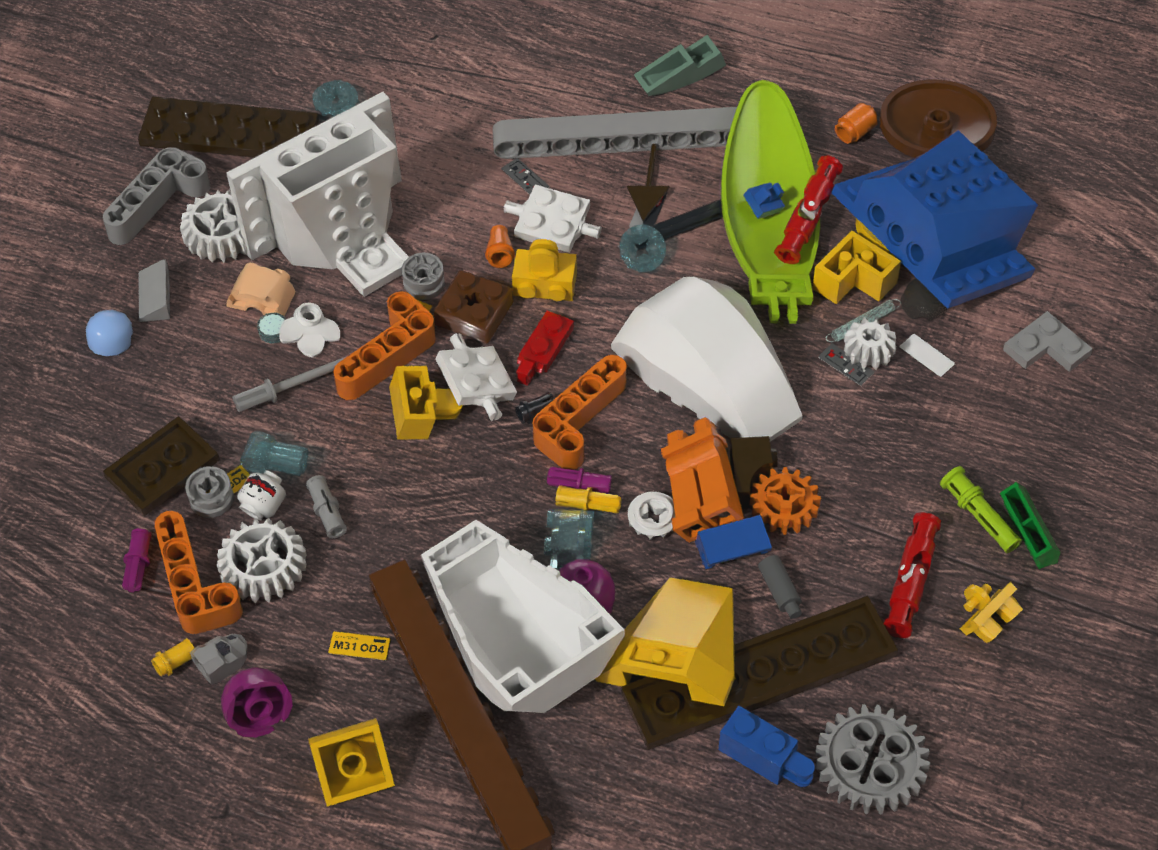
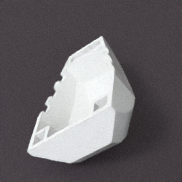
M683 277L637 306L611 343V349L618 356L622 357L626 364L651 389L657 393L662 391L670 396L671 401L681 408L686 406L697 413V418H708L721 428L723 434L730 438L769 436L771 442L802 421L803 415L793 389L759 319L748 301L727 285L698 277Z
M477 520L421 554L445 618L476 687L493 704L504 711L547 712L600 676L625 636V631L620 624L581 584L574 580L570 582L560 576V571L550 565L547 567L534 560L531 553L524 549L518 550L510 545L508 539Z

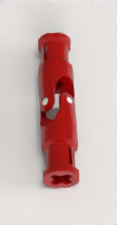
M827 155L821 156L818 159V168L815 175L809 178L805 186L804 199L802 198L797 203L785 227V237L781 245H777L774 250V254L780 261L787 264H797L800 261V251L803 245L809 242L822 214V206L829 200L832 194L833 183L837 175H840L843 171V165L835 157Z
M920 512L916 513L913 517V532L907 538L897 580L889 601L891 607L890 614L884 620L887 631L893 637L908 638L912 635L911 622L913 615L919 610L924 584L936 547L934 538L936 532L940 531L941 520L930 513Z

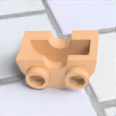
M247 263L240 272L227 299V307L243 311L253 307L260 310L265 316L274 314L284 319L296 291L289 282L290 275L286 271L281 269L271 270L266 267H260L255 263Z

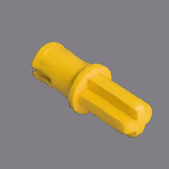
M559 485L556 492V506L583 509L584 513H588L590 509L618 513L621 507L620 496L592 492L591 487L577 489Z

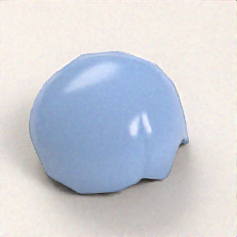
M103 310L95 313L89 319L86 326L87 344L95 354L102 356L118 355L126 351L131 345V335L133 334L132 322L125 313L116 310Z

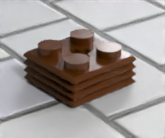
M459 270L433 311L435 325L487 344L514 302L513 289Z

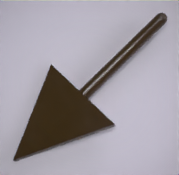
M656 144L651 145L646 186H627L643 222L670 188V186H651L657 150Z

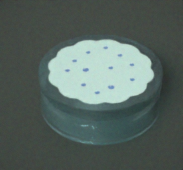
M279 313L263 315L257 322L260 339L267 343L280 342L279 331L281 324L286 318Z

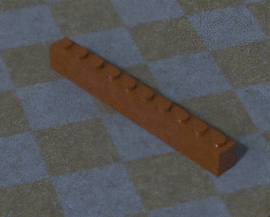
M404 559L369 574L371 592L504 850H552L551 836L555 835L552 823L547 815L541 817L537 806H539L537 795L532 786L526 788L521 779L524 777L522 767L516 757L511 759L506 749L509 748L507 739L501 729L495 730L491 722L494 720V716L486 701L480 702L477 696L479 689L476 687L471 674L466 675L462 668L465 666V662L458 647L452 649L448 641L451 639L445 622H438L434 615L437 613L436 606L430 595L424 596L421 590L423 583L416 569L411 570Z

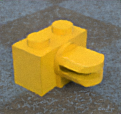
M547 239L534 240L529 250L517 249L512 273L513 296L552 299L554 301H573L577 276V254L558 253L557 244Z
M396 366L389 389L397 440L428 439L435 420L458 418L463 405L458 406L450 389H435V383L429 381L427 366Z

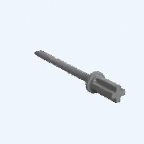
M344 358L273 385L267 378L260 386L234 395L232 398L236 409L240 412L266 401L275 403L277 402L276 393L333 372L334 367Z

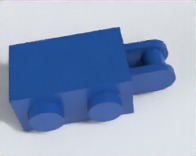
M741 706L736 708L720 731L719 751L776 785L780 783L783 777L800 787L810 785L813 780L815 765L811 759L797 752L799 740Z

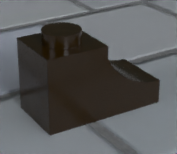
M769 436L731 438L730 465L742 509L749 508V498L752 493L753 483H759V476L761 474L769 478L770 469L777 468L776 448L771 449Z

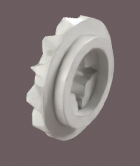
M646 492L637 496L630 503L628 508L629 526L636 530L637 535L642 533L651 540L653 536L661 535L664 538L668 532L673 531L672 519L675 518L673 499L670 496L660 492ZM648 508L655 515H659V523L654 522L652 518H648Z

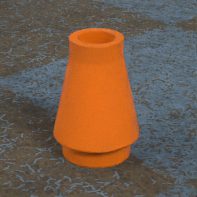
M495 225L491 228L485 257L490 265L496 268L507 267L515 257L508 229L503 225Z

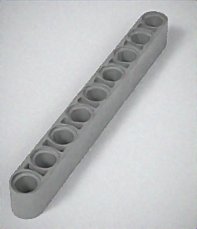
M737 107L501 120L495 123L492 129L493 149L497 157L513 159L651 151L652 144L657 145V150L724 147L727 144Z

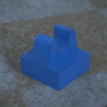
M770 182L748 188L743 195L757 219L780 213L785 207L781 200L784 191L779 183H775L772 186Z

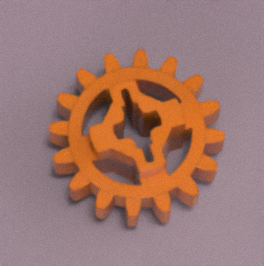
M783 467L781 474H778L774 469H770L769 478L761 474L759 476V483H753L752 494H750L749 505L752 506V516L761 515L764 525L766 523L770 524V532H774L779 527L782 529L783 535L787 534L788 528H793L796 533H799L801 524L809 528L812 518H817L821 501V496H818L819 487L818 485L810 486V476H806L803 479L800 478V470L798 469L793 474L788 473L787 467Z

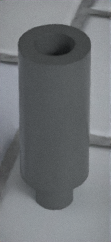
M772 555L764 558L758 564V568L779 610L787 612L790 619L799 617L802 614L799 608L802 600L780 557Z

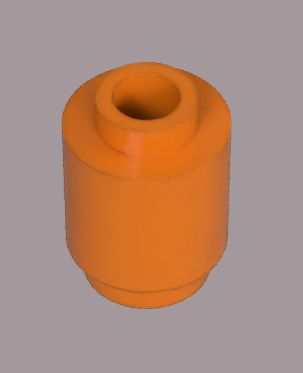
M864 103L857 104L839 118L838 124L835 125L837 136L847 144L857 142L877 126V113L870 105Z

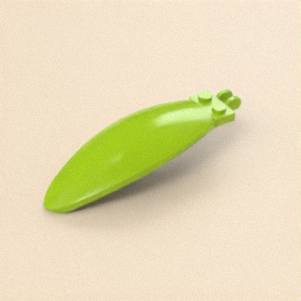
M759 80L751 84L743 93L731 124L721 175L722 214L732 250L749 278L751 305H769L770 323L778 322L780 317L778 305H787L788 321L790 324H796L798 319L797 305H812L813 301L810 273L818 248L820 219L809 242L803 245L800 251L801 259L797 264H787L780 261L774 254V250L777 245H781L785 237V227L797 203L802 198L804 199L805 186L809 178L815 175V170L805 136L788 96L779 85L770 81ZM770 182L772 186L775 183H779L784 191L781 200L785 207L780 213L757 219L743 196L748 188Z

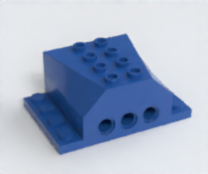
M959 130L928 152L912 160L834 185L832 194L947 309L1031 278L1035 271V268L1016 248L1038 204Z

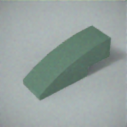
M706 35L686 49L681 44L635 73L634 77L646 94L652 96L695 83L726 66V63L719 49L709 36Z

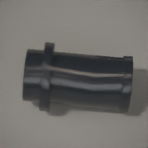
M547 392L528 402L525 400L520 401L519 405L515 407L519 421L522 424H532L536 414L555 399L550 400L553 394Z

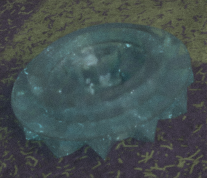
M334 80L323 83L313 93L315 110L320 111L323 116L331 114L332 117H335L337 114L354 107L358 102L357 90L353 85L345 81ZM336 94H338L339 100L336 104H333L332 101Z
M641 224L629 228L622 235L618 245L621 254L620 259L626 263L629 269L639 273L656 269L663 262L666 255V244L663 236L658 230L649 225ZM648 239L646 251L649 252V255L642 254L636 258L638 248L634 243L640 245Z

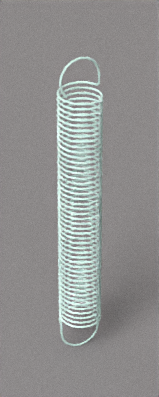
M886 301L881 304L882 308L879 310L880 313L874 316L873 314L877 308L875 307L870 312L868 311L855 318V320H851L850 324L848 322L835 329V334L838 337L837 342L844 338V335L847 333L846 331L853 322L861 321L868 315L870 317L868 321L871 322L870 320H872L873 322L876 317L878 319L882 318L881 314L885 316L896 310L895 306L892 309V305L883 312L882 309L888 302Z

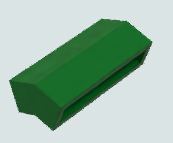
M1015 482L1000 492L1006 510L1038 569L1057 564L1061 552L1026 488ZM1020 502L1028 517L1025 521H1023L1015 506L1016 503ZM1036 531L1044 546L1043 550L1039 551L1030 533Z

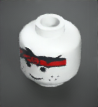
M267 470L264 474H250L237 495L241 503L239 508L249 516L260 521L263 517H273L286 496L284 488L280 485L282 479Z

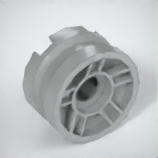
M425 252L416 253L404 261L401 268L404 289L415 299L430 300L437 297L443 291L445 286L443 263L437 256Z
M210 466L199 468L186 481L185 489L190 506L197 515L214 518L221 516L232 506L234 493L229 476L224 470Z

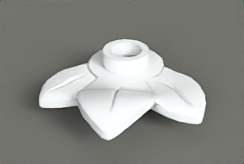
M308 302L301 304L295 310L293 317L283 321L279 331V339L281 343L297 342L299 350L304 355L314 358L322 352L325 341L335 342L340 340V330L334 321L324 317L318 305Z

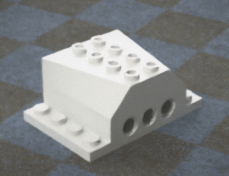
M384 92L226 172L241 236L247 247V256L251 260L267 254L278 247L292 265L335 269L337 268L336 259L340 262L344 260L348 263L354 258L355 253L365 248H376L380 240H382L381 235L385 234V232L387 233L393 212L390 197L391 187L402 181L390 99Z

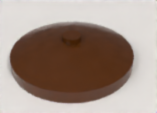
M919 80L902 85L886 97L880 113V128L885 139L894 148L913 158L928 152L958 130L983 152L992 143L997 126L996 111L985 96L971 87L947 80Z

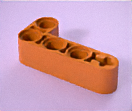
M400 291L388 297L387 307L391 327L341 360L334 367V379L339 397L345 400L359 398L392 375L396 366H405L435 343L433 315L411 294Z
M618 355L605 356L533 418L534 445L561 468L574 470L583 464L584 438L578 430L625 390L627 380L625 360Z
M175 511L161 513L155 520V530L175 609L183 630L190 634H199L237 622L242 616L243 608L236 587L224 582L202 588L191 542L182 515ZM175 532L176 538L170 539V533ZM190 583V585L187 587H181L184 584ZM224 602H231L228 605L221 606ZM192 611H198L193 615H188Z

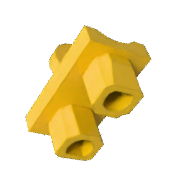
M1009 582L1002 590L998 589L989 597L988 594L992 591L990 585L986 583L982 587L974 584L969 585L964 591L967 602L963 606L968 612H972L974 608L978 610L962 625L960 630L966 636L974 632L985 643L992 641L1003 628L991 616L996 612L1008 623L1023 610L1012 596L1017 588Z

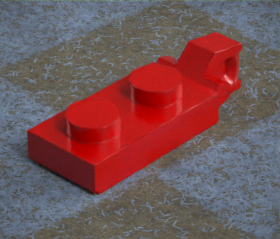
M548 310L545 312L519 353L517 359L519 367L516 370L518 375L517 382L528 386L536 372L542 374L548 371L574 329L573 320Z

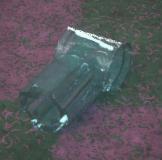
M255 431L248 438L240 458V464L243 468L253 473H264L269 469L301 476L307 467L309 453L308 448L277 442L273 436L265 432Z

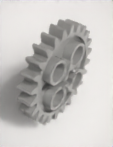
M862 704L860 714H857L852 707H849L847 718L837 713L835 724L827 722L826 733H820L818 743L821 745L816 746L815 756L819 757L816 760L815 767L816 769L823 770L820 772L819 780L820 782L830 781L827 787L828 794L839 791L837 801L839 804L847 798L850 799V810H854L858 804H863L864 813L868 814L871 806H876L878 813L881 815L883 814L884 806L888 804L895 812L898 808V800L905 805H909L910 794L918 796L921 789L920 785H925L927 775L925 773L928 772L930 762L926 759H928L930 751L928 748H922L925 736L914 737L918 726L914 724L906 727L907 716L903 715L896 720L893 718L894 709L892 708L884 715L881 714L880 705H876L874 713H869L867 706ZM880 734H883L885 738L880 745L878 757L874 759L866 783L861 784L859 781L865 772L867 761L872 755L876 740ZM865 735L869 740L860 741L855 736ZM888 748H897L902 753L893 754L889 752ZM850 763L855 765L857 769L847 770L842 765ZM879 776L886 777L890 783L883 784L875 778Z

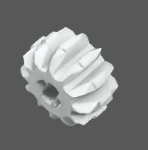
M864 317L861 324L853 322L850 330H847L844 337L845 355L851 356L852 364L860 362L863 370L867 365H871L875 370H877L880 364L887 366L890 358L896 352L895 332L890 331L889 323L880 325L878 318L873 322H869Z

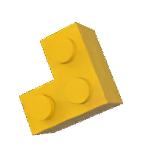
M851 231L815 266L812 289L835 304L854 286L875 300L880 301L897 284L901 261L859 234Z

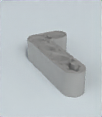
M173 147L165 148L158 152L103 213V222L109 240L117 245L130 242L176 190L191 197H201L206 192L208 193L210 181L205 163Z

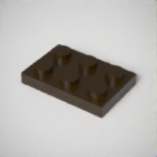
M178 416L103 470L105 478L143 516H146L185 487L187 479L193 472L199 468L212 467L220 461L218 453Z

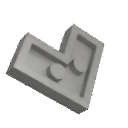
M1048 311L1005 342L1003 348L1004 352L1025 369L1047 353L1069 372L1090 357L1093 350L1092 347Z

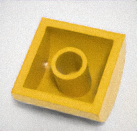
M376 718L308 738L327 806L395 786Z

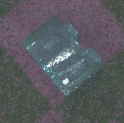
M548 509L547 528H552L551 536H545L544 556H550L551 567L560 569L566 563L577 559L591 560L594 511Z

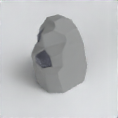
M229 634L224 637L217 636L207 643L195 647L190 652V655L200 673L213 685L224 680L243 666L247 659V641L239 634Z

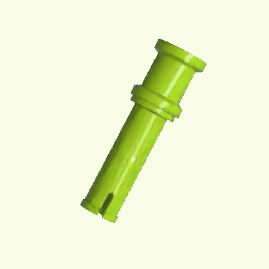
M962 466L955 467L942 478L940 486L951 492L958 500L957 505L961 509L968 510L996 540L1006 554L1014 551L1021 544L1022 539L984 499L983 489L980 486H975L967 478L965 469Z

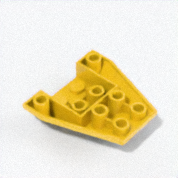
M670 577L624 629L625 636L601 675L595 678L596 682L622 687L630 683L633 674L684 683L688 685L691 700L725 706L735 679L733 589Z

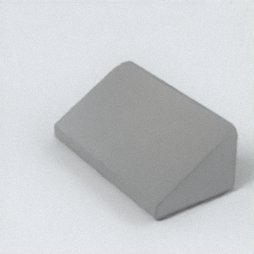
M166 259L139 271V322L170 319V282Z

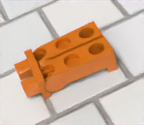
M706 417L695 421L693 425L695 434L688 436L683 430H675L667 434L668 446L661 449L662 457L666 459V469L671 482L675 518L672 519L673 531L689 543L696 540L698 531L744 519L725 449L728 448L726 439L717 432L714 423ZM726 511L730 513L729 516L724 518L719 515ZM700 524L702 527L697 530H693L691 526Z

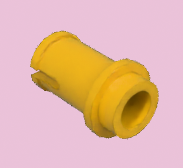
M186 638L163 653L160 651L156 652V657L151 659L156 672L161 677L172 675V670L192 659L190 652L194 649V646Z

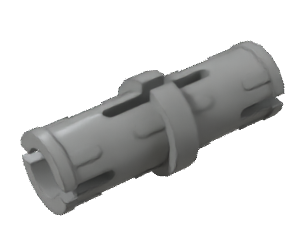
M322 475L310 478L306 482V487L314 501L313 510L321 518L327 532V537L333 539L344 535L347 527L338 510L339 502L336 497L332 496L326 483V478Z

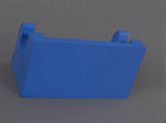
M761 515L698 531L695 541L705 569L712 568L715 564L755 553L765 554L772 549Z

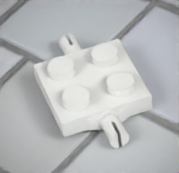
M535 185L529 199L523 205L509 200L504 205L505 213L519 216L518 223L514 229L515 238L529 242L537 239L551 240L557 244L558 250L570 253L575 241L582 234L595 237L596 239L601 234V226L585 223L586 215L590 209L589 199Z
M462 334L452 335L450 342L455 349L439 351L435 360L458 406L471 404L482 406L485 408L491 421L493 419L498 420L501 418L502 413L496 403L513 400L517 391L494 346L469 348Z

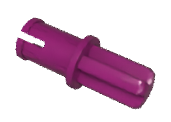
M550 467L548 470L547 484L549 486L558 487L562 485L577 489L591 487L592 492L610 493L612 475L584 472V468L576 471Z
M137 528L132 530L129 550L123 558L126 566L122 587L130 593L141 590L145 568L150 564L148 551L152 533L146 529Z

